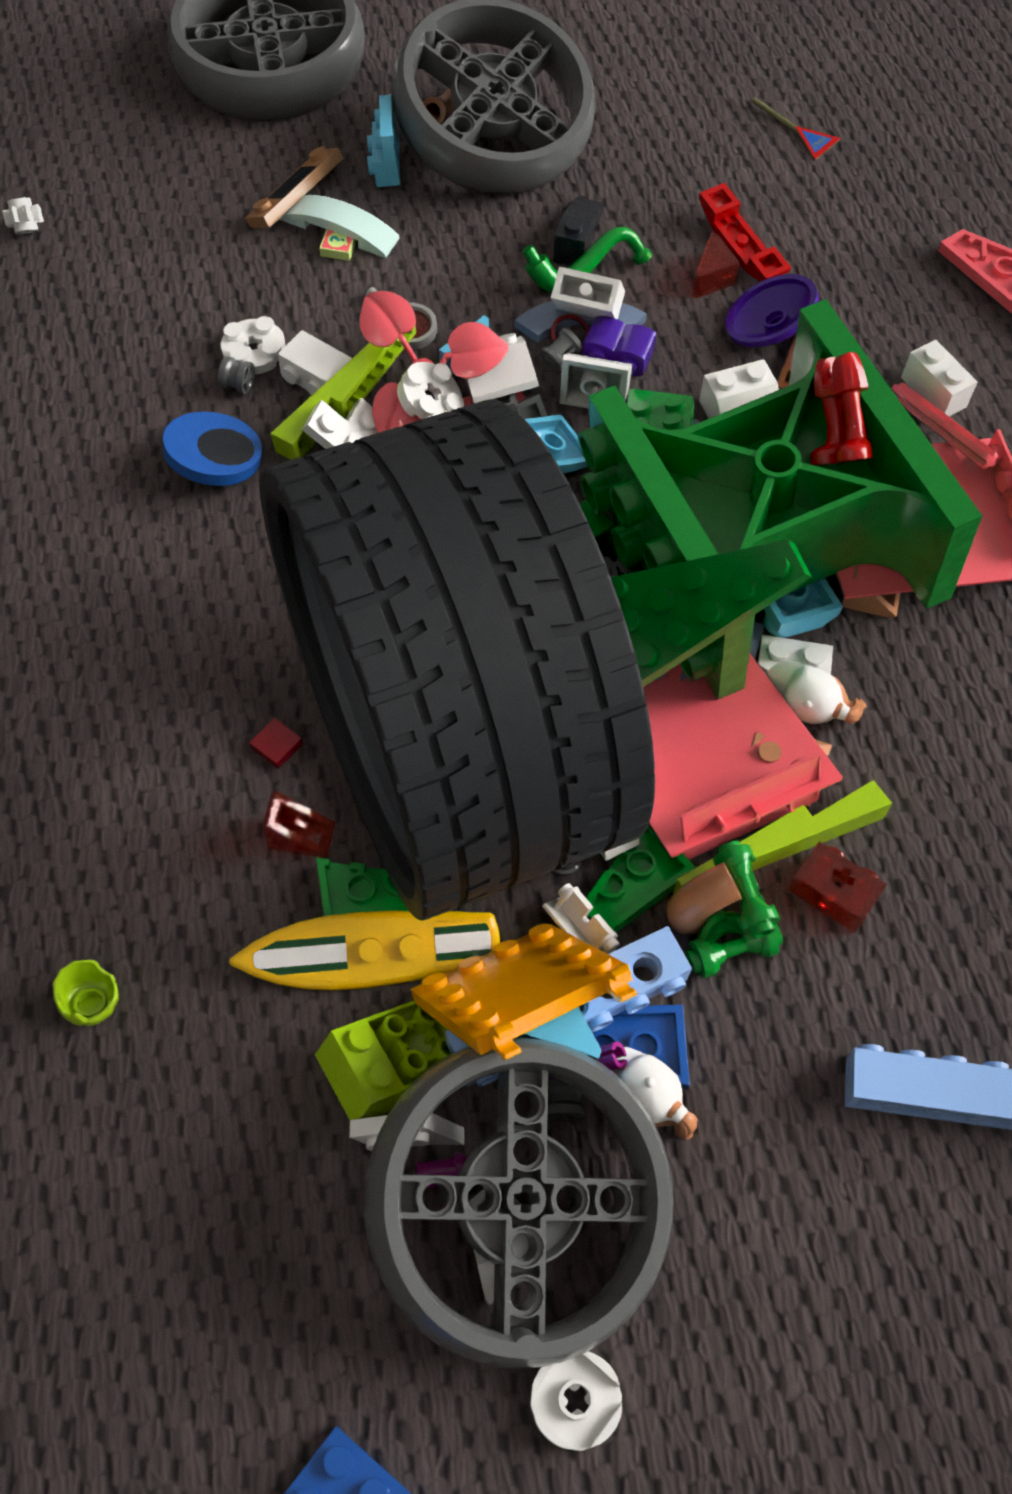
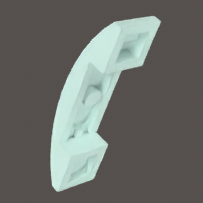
M304 195L279 218V220L304 229L311 223L358 240L359 249L384 258L387 257L399 240V234L372 214L347 202L326 196Z

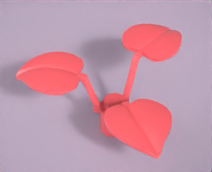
M389 291L369 293L364 298L359 319L360 329L364 338L370 344L377 347L391 346L398 338L413 364L417 362L433 363L427 358L418 359L403 334L411 331L416 324L415 313L409 302L400 295ZM467 322L459 325L452 331L448 339L451 352L445 353L439 363L446 365L447 361L451 359V369L456 376L465 379L476 378L496 367L507 354L509 347L504 340L487 326L477 322ZM390 382L385 384L374 397L372 411L378 433L422 420L417 415L411 417L403 409L397 394V383Z

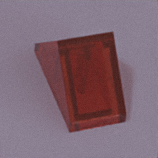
M711 232L698 267L692 293L694 298H700L735 285L740 262L716 233Z
M274 791L271 792L262 829L268 847L271 850L325 858L328 856L335 822Z

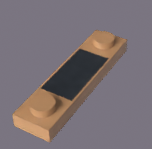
M322 146L314 149L309 154L310 158L267 198H263L253 205L254 210L245 217L249 226L252 228H270L344 159L339 148L325 149Z

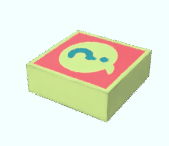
M326 229L319 248L320 256L350 261L357 240Z

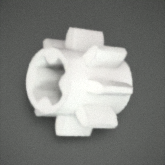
M16 198L7 201L9 209L2 210L5 225L8 228L14 227L15 234L17 235L37 232V223L44 222L39 205H32L31 198Z

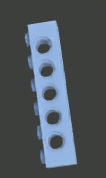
M669 926L609 953V955L628 964L632 976V981L628 982V985L636 990V996L622 1003H619L614 998L606 999L600 996L579 1006L582 1011L581 1013L591 1031L596 1032L614 1021L612 1018L614 1015L625 1010L628 1014L636 1013L650 1004V998L660 993L667 997L682 990L686 986L685 981H687L692 967ZM638 967H645L652 972L654 979L641 981L634 975L633 970ZM445 1031V1041L451 1054L468 1047L465 1042L451 1031ZM498 1074L478 1079L466 1086L468 1087L474 1083H477L478 1087L485 1086L497 1080Z

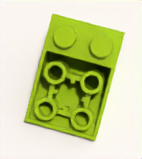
M411 1001L331 1030L315 1053V1056L349 1120L377 1117L389 1112L405 1090L421 1074L450 1055L451 1052L445 1041V1031L448 1029L416 1005L415 1001Z

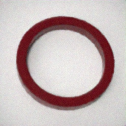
M564 314L558 317L551 327L550 336L552 343L556 340L555 328L563 320L571 319L580 323L585 331V339L589 332V327L580 316Z

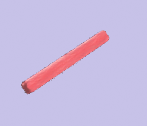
M900 383L899 385L894 384L891 387L896 397L910 414L980 468H993L996 465L995 460L998 457L996 451L908 385Z

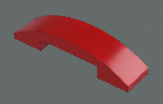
M725 182L699 193L698 198L715 235L749 275L762 282L791 271L792 267L777 248L773 246L767 249L739 214L741 203Z

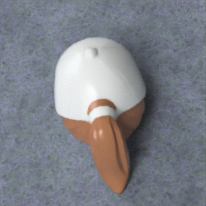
M782 661L770 668L766 674L798 718L806 723L821 724L836 718L844 720L846 723L854 724L861 718L863 710L867 707L862 699L855 698L854 700H849L843 685L836 677L809 665L796 661Z
M624 1047L627 1056L616 1059L627 1060L625 1068L611 1071L631 1088L643 1103L656 1127L672 1125L675 1136L681 1139L692 1138L693 1132L697 1128L698 1119L682 1104V1088L678 1076L665 1063L653 1055H646L635 1049Z

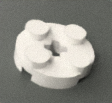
M262 316L258 319H246L237 323L231 322L224 327V336L221 339L223 358L230 356L240 363L243 361L252 362L255 366V374L265 373L275 368L277 361H279L278 353L286 346L283 332L274 325L273 319L267 316ZM258 343V349L251 350V347L248 345Z
M429 362L414 363L402 375L401 381L398 383L397 394L403 409L411 417L417 415L420 419H425L464 407V400L456 381L452 377V372L443 363L436 365ZM425 391H430L434 395L435 400L431 395H426Z
M587 1351L567 1361L541 1367L532 1384L530 1407L536 1426L548 1441L562 1449L583 1451L600 1445L614 1432L622 1414V1394L617 1375L611 1366L598 1355ZM579 1387L584 1388L587 1392L584 1401L589 1405L587 1410L583 1413L581 1410L576 1409L573 1413H570L565 1408L568 1403V1399L564 1396L565 1390L569 1388L572 1391H576Z

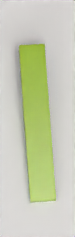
M416 326L411 331L403 334L408 343L416 334ZM398 338L388 347H377L370 343L367 344L271 432L276 453L291 460L303 458L316 441L301 429L315 405L320 401L325 402L346 419L354 403L360 398L365 399L403 351L404 347Z
M872 780L814 816L811 815L803 804L794 809V812H789L740 843L751 846L755 856V861L751 863V869L754 871L884 819L893 803L875 781ZM713 858L678 878L673 894L694 877L715 867Z

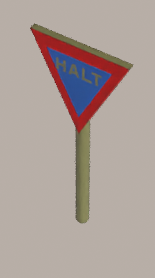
M752 98L753 104L797 133L814 160H817L841 140L839 137L798 127L757 98Z

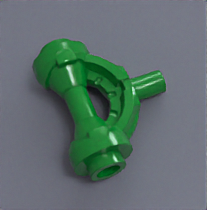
M731 841L723 844L717 849L718 854L713 858L715 866L723 862L725 863L740 892L742 899H740L741 903L739 905L742 912L741 916L737 918V922L742 934H751L753 939H758L773 933L776 930L774 925L780 921V917L775 905H767L763 895L759 893L760 888L751 869V863L755 861L751 846L741 844L740 841Z
M723 909L715 912L706 920L697 938L690 941L689 950L685 951V957L692 967L691 973H698L702 979L712 977L720 970V966L726 959L746 952L761 954L764 958L778 955L779 946L783 944V937L779 926L775 924L776 930L773 933L762 938L753 939L751 934H742L737 922V918L741 916L740 913L735 911L724 912ZM726 933H739L742 935L740 938L722 944L716 943Z

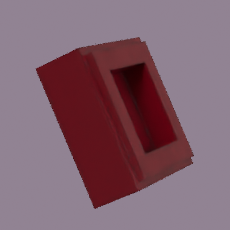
M274 717L249 744L253 751L279 769L303 745L302 737Z

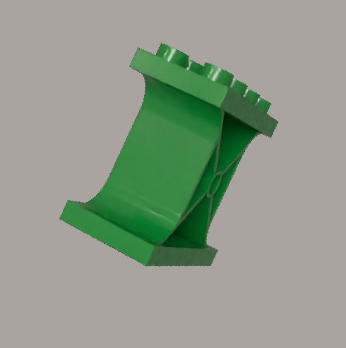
M826 299L800 309L789 386L698 424L677 430L659 429L647 425L633 415L616 385L588 396L590 428L578 432V443L583 458L591 472L580 477L581 487L592 512L595 515H599L609 510L617 524L616 527L610 530V535L616 554L625 568L628 569L640 564L643 570L788 539L795 543L812 576L788 593L854 565L877 564L902 574L925 609L952 598L982 519V514ZM847 352H855L861 360L869 387L868 390L860 393V406L867 435L873 447V459L819 466L810 465V453L824 445L827 439V425L821 398L815 397V365L822 358H836L838 355ZM755 615L681 662L680 666L686 677L691 682L705 677L717 699L744 689Z

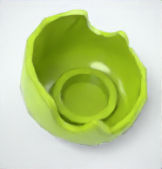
M95 960L71 962L59 970L52 983L53 1000L58 1012L64 1019L77 1026L84 1025L89 1027L100 1024L113 1014L119 1001L117 983H115L114 975L101 968Z

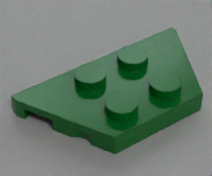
M641 389L629 390L627 405L633 415L641 422L666 430H677L693 426V396Z

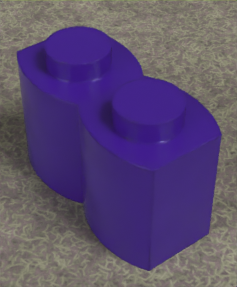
M596 316L583 343V356L632 364L631 375L643 376L655 349L656 332L642 325L625 324L618 319L608 316Z

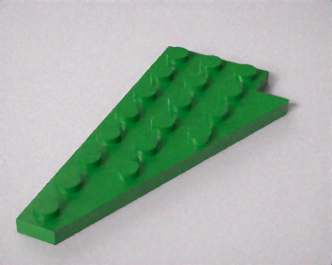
M787 539L611 577L630 634L643 687L810 579L812 576L795 543Z

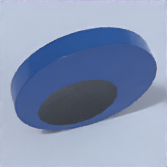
M193 412L182 415L167 425L163 434L162 453L167 464L179 475L201 484L225 486L240 483L255 474L261 461L262 444L256 432L239 419L216 412Z

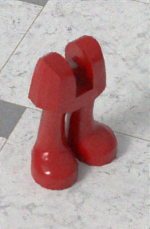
M847 352L838 355L836 358H822L815 365V397L821 398L827 425V439L824 445L810 453V465L819 466L873 459V447L867 435L860 406V393L868 390L869 387L861 360L855 352Z

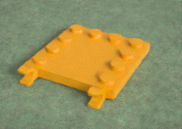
M552 924L537 925L529 930L528 935L517 940L500 942L494 947L493 951L482 956L466 958L458 964L457 968L446 973L429 975L422 980V984L411 988L415 1004L480 1055L493 1049L503 1060H507L522 1052L521 1048L513 1041L514 1038L608 993L616 1001L622 1003L637 995L636 990L628 985V982L632 981L628 964Z

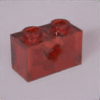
M819 841L795 875L788 891L853 933H856L887 884L881 881L872 870L859 867L846 859L839 849L826 846ZM837 881L843 884L841 888L835 885Z

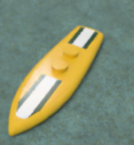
M409 911L354 912L304 920L275 930L236 953L229 959V964L256 978L283 986L309 990L364 989L423 980L435 973H446L457 968L458 964L466 958L482 956L493 951L494 947L500 943V934L496 919L489 912L448 911L424 921L416 919Z

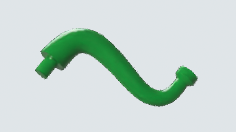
M616 227L601 235L568 268L591 273L610 249L621 241L626 242L633 250V260L636 265L647 262L652 257V253L649 248L643 246L640 238L633 230L627 227ZM529 245L522 251L528 261L524 269L539 288L552 294L558 271L554 269L546 254L538 255L534 246Z

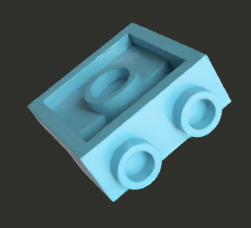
M391 94L379 95V109H374L375 122H372V135H367L369 154H372V156H367L369 175H375L377 187L400 185V146Z

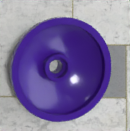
M785 274L766 279L752 286L733 303L728 311L725 325L730 338L739 345L760 348L778 344L797 333L800 309L819 302V295L815 284L805 276Z

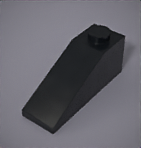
M579 197L573 200L562 214L555 233L553 263L570 266L591 246L605 203Z

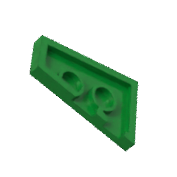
M316 857L324 916L354 912L409 911L398 895L385 869L366 867L363 863L351 862L350 865L332 863L330 859Z

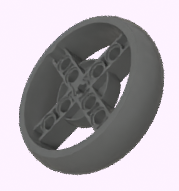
M176 0L169 15L166 31L168 55L176 75L185 88L196 99L211 109L232 117L248 120L269 121L293 118L313 112L332 102L346 90L356 76L363 58L365 45L364 24L355 0ZM296 10L304 11V13H298ZM230 16L227 21L218 22V21H220V20H222V19H224V18ZM321 53L316 57L299 64L303 60L305 55ZM234 63L243 70L226 67L220 64Z
M459 0L436 9L418 22L407 35L400 47L392 71L391 93L393 108L406 141L420 159L433 171L445 179L470 190L489 194H516L530 191L552 182L577 160L586 146L593 128L596 100L594 85L589 67L579 48L568 34L552 20L529 7L512 1ZM485 43L505 47L512 51L507 56L490 52L473 55L462 47L461 44ZM418 69L425 70L451 90V103L454 113L442 125L432 117L419 97L414 80ZM543 69L554 79L567 101L571 117L570 126L537 102V86L534 79ZM480 137L493 140L515 137L529 147L531 151L516 153L497 152L474 146V144Z
M514 1038L513 1041L521 1048L522 1052L507 1060H503L493 1049L480 1055L468 1046L446 1056L428 1068L405 1090L387 1115L372 1149L365 1180L364 1219L367 1240L380 1279L393 1302L423 1335L438 1346L469 1361L497 1368L523 1369L561 1363L586 1353L616 1333L636 1312L655 1283L664 1262L673 1222V1186L667 1154L654 1121L643 1103L619 1076L601 1062L568 1046L532 1038ZM498 1074L497 1133L482 1141L470 1153L461 1168L459 1176L403 1175L406 1160L418 1132L439 1104L463 1086L478 1079ZM548 1076L575 1088L603 1113L617 1134L624 1150L631 1179L584 1178L578 1163L570 1152L557 1140L547 1135ZM519 1093H523L530 1100V1112L524 1118L519 1116L514 1108V1101ZM519 1139L525 1140L530 1148L529 1158L523 1164L517 1162L513 1154L514 1145ZM435 1183L441 1190L442 1199L438 1207L429 1210L423 1204L422 1195L428 1185ZM479 1184L485 1191L486 1200L480 1209L474 1211L468 1204L467 1197L470 1189ZM566 1186L571 1192L572 1202L567 1210L562 1211L557 1205L556 1198L559 1190ZM608 1187L614 1195V1204L606 1212L600 1205V1195ZM521 1191L529 1193L528 1203L514 1204V1194H519ZM401 1219L458 1220L460 1228L472 1248L483 1258L494 1264L493 1328L476 1323L458 1314L431 1291L416 1269L408 1251ZM584 1221L630 1222L626 1243L618 1263L598 1293L574 1313L545 1326L546 1264L561 1255L573 1243ZM523 1233L528 1239L529 1246L526 1254L517 1259L512 1253L511 1245L515 1236ZM524 1282L528 1290L527 1299L521 1306L514 1307L510 1297L511 1290L517 1283Z

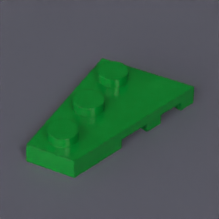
M648 824L645 832L639 837V845L619 854L609 870L603 873L586 897L594 907L587 915V918L591 920L594 915L600 914L610 928L617 933L674 891L677 879L696 867L683 853L671 858L650 824Z

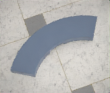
M549 301L528 310L516 318L514 328L539 343L550 336L554 321L564 314L578 315L590 326H592L595 318L556 309L554 303ZM622 303L618 320L625 324L643 325L646 322V313ZM571 319L563 320L556 326L555 333L563 328L570 329L571 325H579L580 323Z

